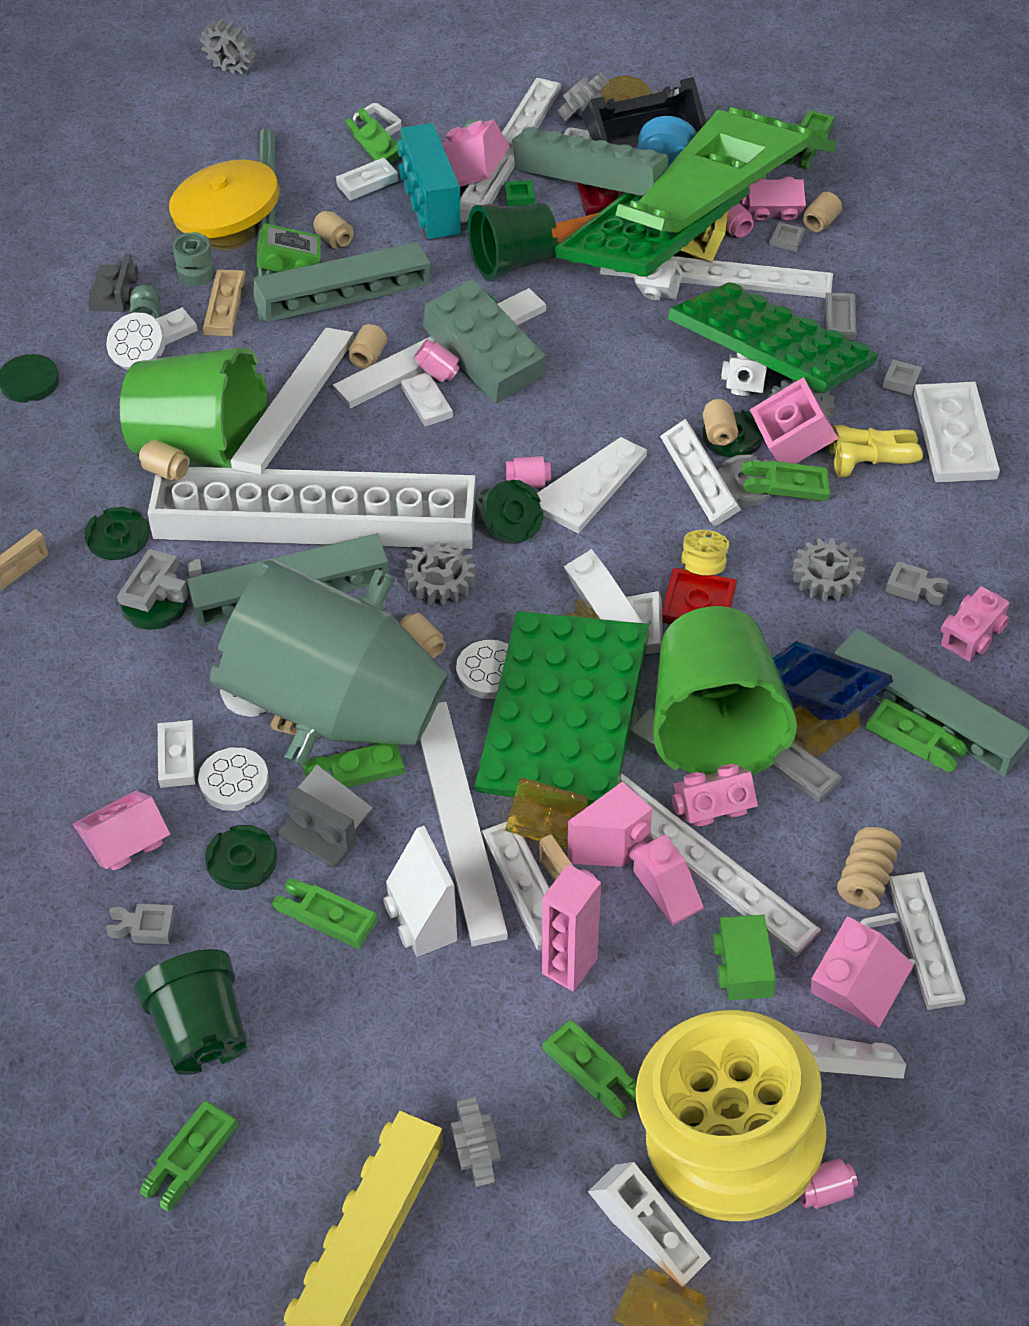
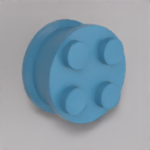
M673 116L656 117L642 127L636 149H651L657 153L667 154L668 166H670L697 132L683 119Z

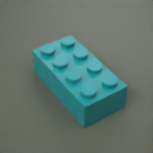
M434 124L401 128V139L397 140V149L399 156L402 157V163L398 164L400 179L404 180L406 195L410 196L412 211L417 212L419 228H424L428 239L461 234L460 186Z

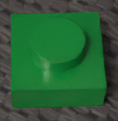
M532 180L504 182L507 206L535 204Z

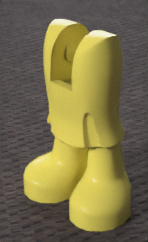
M832 425L839 439L828 444L830 454L835 455L834 467L838 478L850 476L855 465L859 462L910 464L918 462L923 458L921 447L917 444L918 437L914 430L880 431L873 428L864 430L850 428L845 425Z

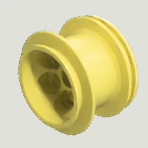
M720 1010L703 1013L679 1023L666 1032L653 1045L639 1070L636 1084V1103L641 1121L646 1129V1146L652 1167L663 1185L677 1201L705 1217L723 1221H750L764 1218L783 1210L805 1192L811 1183V1177H814L821 1165L826 1144V1122L820 1104L821 1077L817 1062L807 1044L792 1029L766 1015L744 1010ZM737 1079H745V1081H736V1080H737ZM704 1088L709 1089L708 1091H705V1092H697V1091H699L700 1089H704ZM770 1101L778 1102V1103H776V1104H774V1105H766V1104H765V1103L770 1102ZM691 1123H700L695 1127L689 1125Z

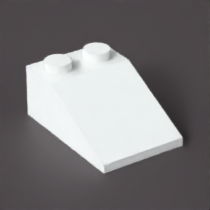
M421 826L416 829L386 881L388 896L383 898L390 918L397 917L401 924L397 929L404 947L411 946L416 957L457 941L454 883L425 826Z

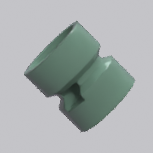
M195 232L185 233L177 237L172 246L180 282L187 286H201L208 283L215 274L209 239L205 235Z

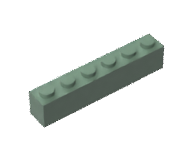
M527 127L512 139L516 170L644 196L669 167L667 154L657 153L651 149L641 150L632 148L629 145L610 144L604 140L595 141L585 139L582 136L564 135L558 131L538 130L536 127Z
M418 242L263 275L253 278L254 302L265 322H271L404 292L427 285L430 281L431 263Z
M378 533L272 558L342 592L367 587L376 569L383 571L384 577L386 573L389 574L388 560ZM268 559L187 578L198 627L229 620L238 600L254 574L262 576L267 570L262 565Z
M856 628L834 652L831 673L879 702L888 699L946 729L945 732L966 744L967 755L1005 777L1027 751L1029 730L1021 723L1011 720L996 711L989 704L983 703L967 694L962 688L950 684L937 676L933 671L923 668L908 659L904 654L889 648L879 642L874 636L867 635Z

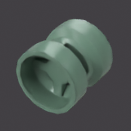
M147 285L135 287L130 294L131 306L129 314L146 313L155 319L159 318L158 306L160 296L158 291Z

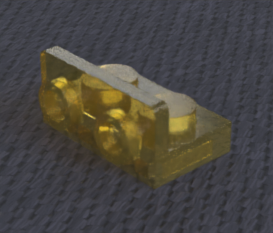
M829 687L823 688L794 709L797 723L794 739L803 743L804 750L815 758L821 756L861 726L855 699Z
M520 778L505 831L537 841L551 834L561 848L568 849V821L586 809L588 797L542 784L538 781Z
M647 1267L646 1272L640 1270L633 1272L613 1320L625 1326H705L708 1317L712 1315L714 1307L706 1304L708 1296L688 1286H685L682 1292L668 1284L670 1277Z

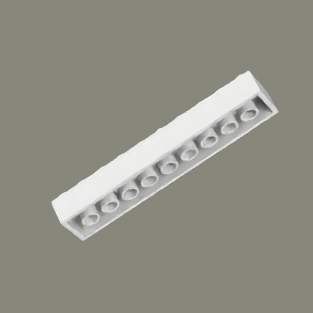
M189 467L186 475L181 480H168L155 475L148 517L153 539L335 544L378 533L382 546L423 547L426 544L430 548H434L435 542L439 541L441 547H446L449 542H452L453 548L462 546L464 549H472L476 509L475 475L265 469L262 475L232 468Z

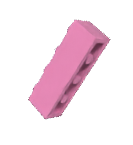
M568 864L542 899V974L574 992L598 959L601 882L589 871L579 870Z

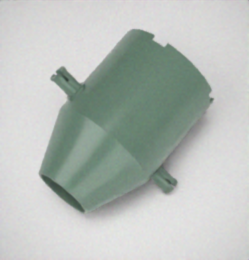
M273 559L265 561L262 566L267 568L262 576L254 574L226 625L217 648L223 652L219 666L216 664L212 665L211 684L297 724L295 728L298 731L284 758L291 762L295 760L296 764L303 767L316 739H321V737L339 742L416 745L435 712L446 686L448 675L392 614L384 611L382 604L395 578L388 573L384 577L383 571L376 569L364 596L355 598Z

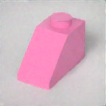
M666 834L635 849L633 872L672 926L703 910V904L687 863Z

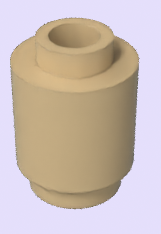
M831 192L820 193L805 210L803 217L805 226L813 232L827 229L842 211L840 199Z
M322 211L314 219L313 226L316 234L320 235V238L334 249L345 247L351 242L354 234L353 227L336 213Z
M363 325L349 348L350 361L355 366L363 369L374 365L387 343L385 332L376 325Z
M715 399L707 403L703 412V420L709 442L714 445H727L731 443L738 435L733 408L722 399Z
M155 439L146 443L139 454L141 466L144 470L168 480H181L186 475L190 464L189 457L184 455L182 450Z
M421 613L408 614L400 621V624L433 659L444 651L446 642L443 640V635Z

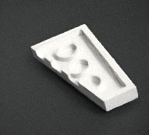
M620 437L537 493L541 500L539 504L541 511L543 510V516L579 534L645 459L647 449Z
M794 1031L813 1053L821 1072L904 1079L906 1063L898 1051L891 1045L885 1043L867 1044Z

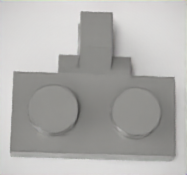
M149 549L117 595L119 604L148 612L156 599L164 601L167 598L173 602L184 603L190 593L186 585L187 582L177 579V576L174 575L175 570L179 566L177 556Z

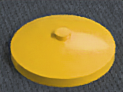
M244 159L224 161L201 169L184 180L174 191L170 199L169 211L174 224L183 233H201L207 238L228 236L241 232L266 217L277 204L280 196V186L274 171L266 164Z

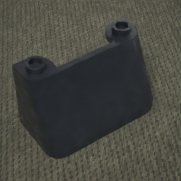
M694 77L682 79L680 81L681 87L671 89L668 86L659 93L617 102L612 98L608 99L605 103L604 96L590 99L582 112V116L591 139L595 141L604 140L610 144L629 145L632 148H637L642 127L651 119L660 116H673L683 119L698 133L706 124V119Z

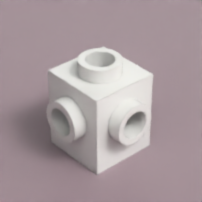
M668 260L647 277H639L635 274V283L644 297L648 299L660 300V297L676 299L683 272L675 260Z
M739 353L737 355L730 354L729 362L723 361L721 379L726 380V388L732 389V394L749 396L750 391L763 393L767 367ZM741 370L748 371V374L745 376H740L738 373Z

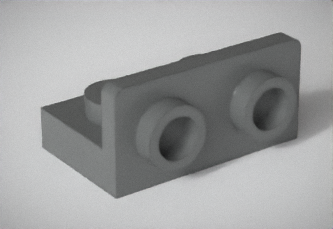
M125 254L122 266L99 265L88 303L90 311H125L126 304L130 302V294L133 290L132 282L136 283L138 280V267L133 265L131 254Z
M295 787L287 796L290 818L279 829L280 837L329 866L336 868L357 844L354 820Z

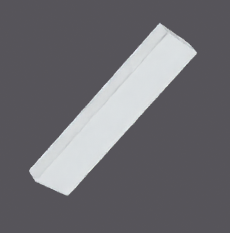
M686 419L660 436L713 526L721 524L741 510Z
M515 819L482 830L481 835L538 951L542 949V899L549 890V887Z
M924 872L890 876L888 882L889 890L900 919V925L911 959H914L916 964L914 969L927 1010L963 1005L966 999Z

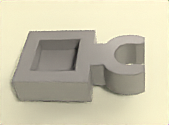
M897 561L885 592L917 602L919 596H922L933 605H941L944 596L942 593L947 592L949 582L943 578L929 579L927 578L928 570Z
M137 904L135 913H129L123 907L110 908L111 919L122 920V922L118 925H107L106 930L109 937L118 939L131 934L133 943L170 945L175 917L173 905Z

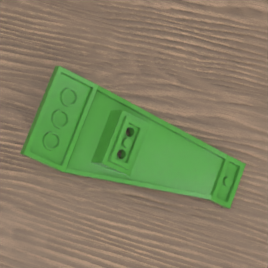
M729 107V111L717 110L639 202L631 200L630 205L618 204L616 216L661 231L678 233L752 183H756L758 179H765L767 173L803 149L812 148L835 152L838 141L828 139L829 133L808 129L805 126L784 122L781 119L770 116H763L754 111Z

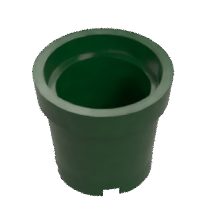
M540 203L498 207L495 204H483L472 207L468 218L469 247L474 264L485 280L490 281L504 277L511 270L547 261L556 256L555 247L558 245V237L553 238L552 228L557 227L550 208L546 204Z
M204 949L173 957L151 968L135 984L134 990L145 1013L151 1015L177 1074L193 1075L202 1072V1064L210 1063L217 1059L220 1060L221 1064H225L239 1057L247 1049L246 1034L232 986L235 981V974L230 955L223 950Z

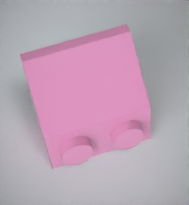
M494 119L485 122L476 121L465 128L455 127L446 134L447 138L442 144L460 187L489 179L510 147Z
M804 377L750 409L769 450L779 462L796 464L839 439Z
M622 781L568 821L567 858L572 864L624 867L631 860H634L635 849L650 842L652 808Z
M136 790L72 823L98 864L105 869L111 867L112 870L127 865L131 862L130 856L141 850L147 853L160 847L163 844L162 839L171 835L152 796Z
M847 916L811 979V993L879 1029L912 971L914 964L881 933Z

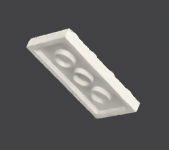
M976 382L915 385L913 394L935 483L998 479L1000 470Z

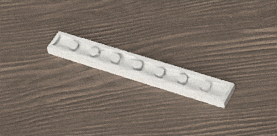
M541 78L535 79L502 132L510 146L489 179L468 185L460 198V209L470 212L475 205L493 203L504 182H506L515 167L512 139L527 127L539 128L561 90V83Z
M672 256L670 259L675 260L683 272L680 283L719 287L731 282L742 286L746 290L825 298L826 293H831L833 273L723 261L711 262L703 259ZM603 267L600 270V274L635 278V274L627 272H616Z
M530 288L497 304L517 325L546 311V304ZM432 336L333 384L334 392L351 409L401 384L402 380L425 372V370L418 366V361L414 359V355L425 340L429 339L431 342H434L435 339Z
M327 327L324 329L232 457V469L262 475L354 341L353 332Z
M447 702L438 703L420 739L472 947L508 939V934Z
M621 773L620 783L623 781L652 808L650 842L666 834L685 859L689 871L694 877L743 916L765 914L768 936L793 956L797 957L820 934V928Z

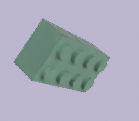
M473 278L425 304L423 328L436 342L459 358L457 364L495 404L543 377L546 355Z

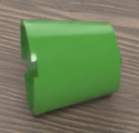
M232 348L134 362L125 375L120 396L121 428L129 449L134 454L139 455L142 447L155 439L182 450L184 455L189 457V465L232 468V457L268 409L264 374H258L255 365H258L259 360L255 353L249 348Z
M704 607L682 615L668 627L661 642L653 724V737L658 754L675 771L681 768L691 773L704 772L705 775L717 773V768L726 764H738L739 767L755 775L775 764V757L784 748L789 750L792 745L797 723L792 703L760 626L748 614L730 607Z

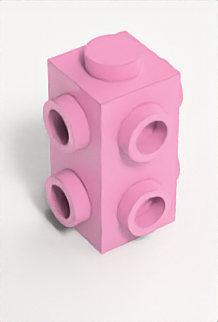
M783 177L779 180L758 179L756 183L749 185L750 193L739 202L751 213L752 218L756 221H764L774 217H781L782 220L786 221L794 220L801 216L806 206L804 179H794L793 177Z
M980 586L973 596L968 594L963 599L955 616L949 615L941 627V632L944 633L941 646L969 662L977 653L983 655L992 641L991 636L994 633L1001 634L1006 628L1010 619L1006 616L1010 602L997 593H993Z
M726 764L718 767L717 773L705 775L704 772H696L685 775L683 777L684 781L674 783L676 794L672 795V804L676 815H681L682 819L690 824L693 823L694 826H704L713 823L714 817L722 815L739 817L747 814V809L758 806L751 772L739 767L738 764Z

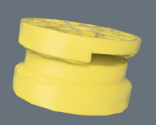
M695 530L685 535L681 564L685 563L686 570L708 576L724 571L727 562L726 554L729 549V541L725 536L710 530Z

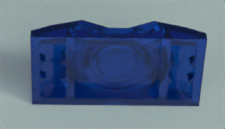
M798 641L773 657L790 701L806 708L819 720H837L846 717L893 682L891 674Z

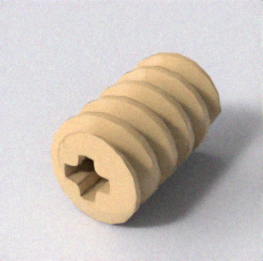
M866 827L857 832L854 843L850 848V855L846 859V866L842 870V876L837 885L839 895L846 902L865 909H874L881 904L879 898L885 893L884 886L889 882V874L893 871V863L897 859V851L901 848L899 837L891 831L878 827Z

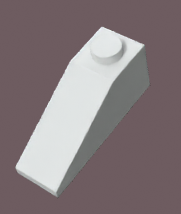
M592 549L564 566L575 590L597 619L643 623L607 568Z
M634 1162L616 1164L588 1191L612 1223L680 1286L683 1287L711 1259Z

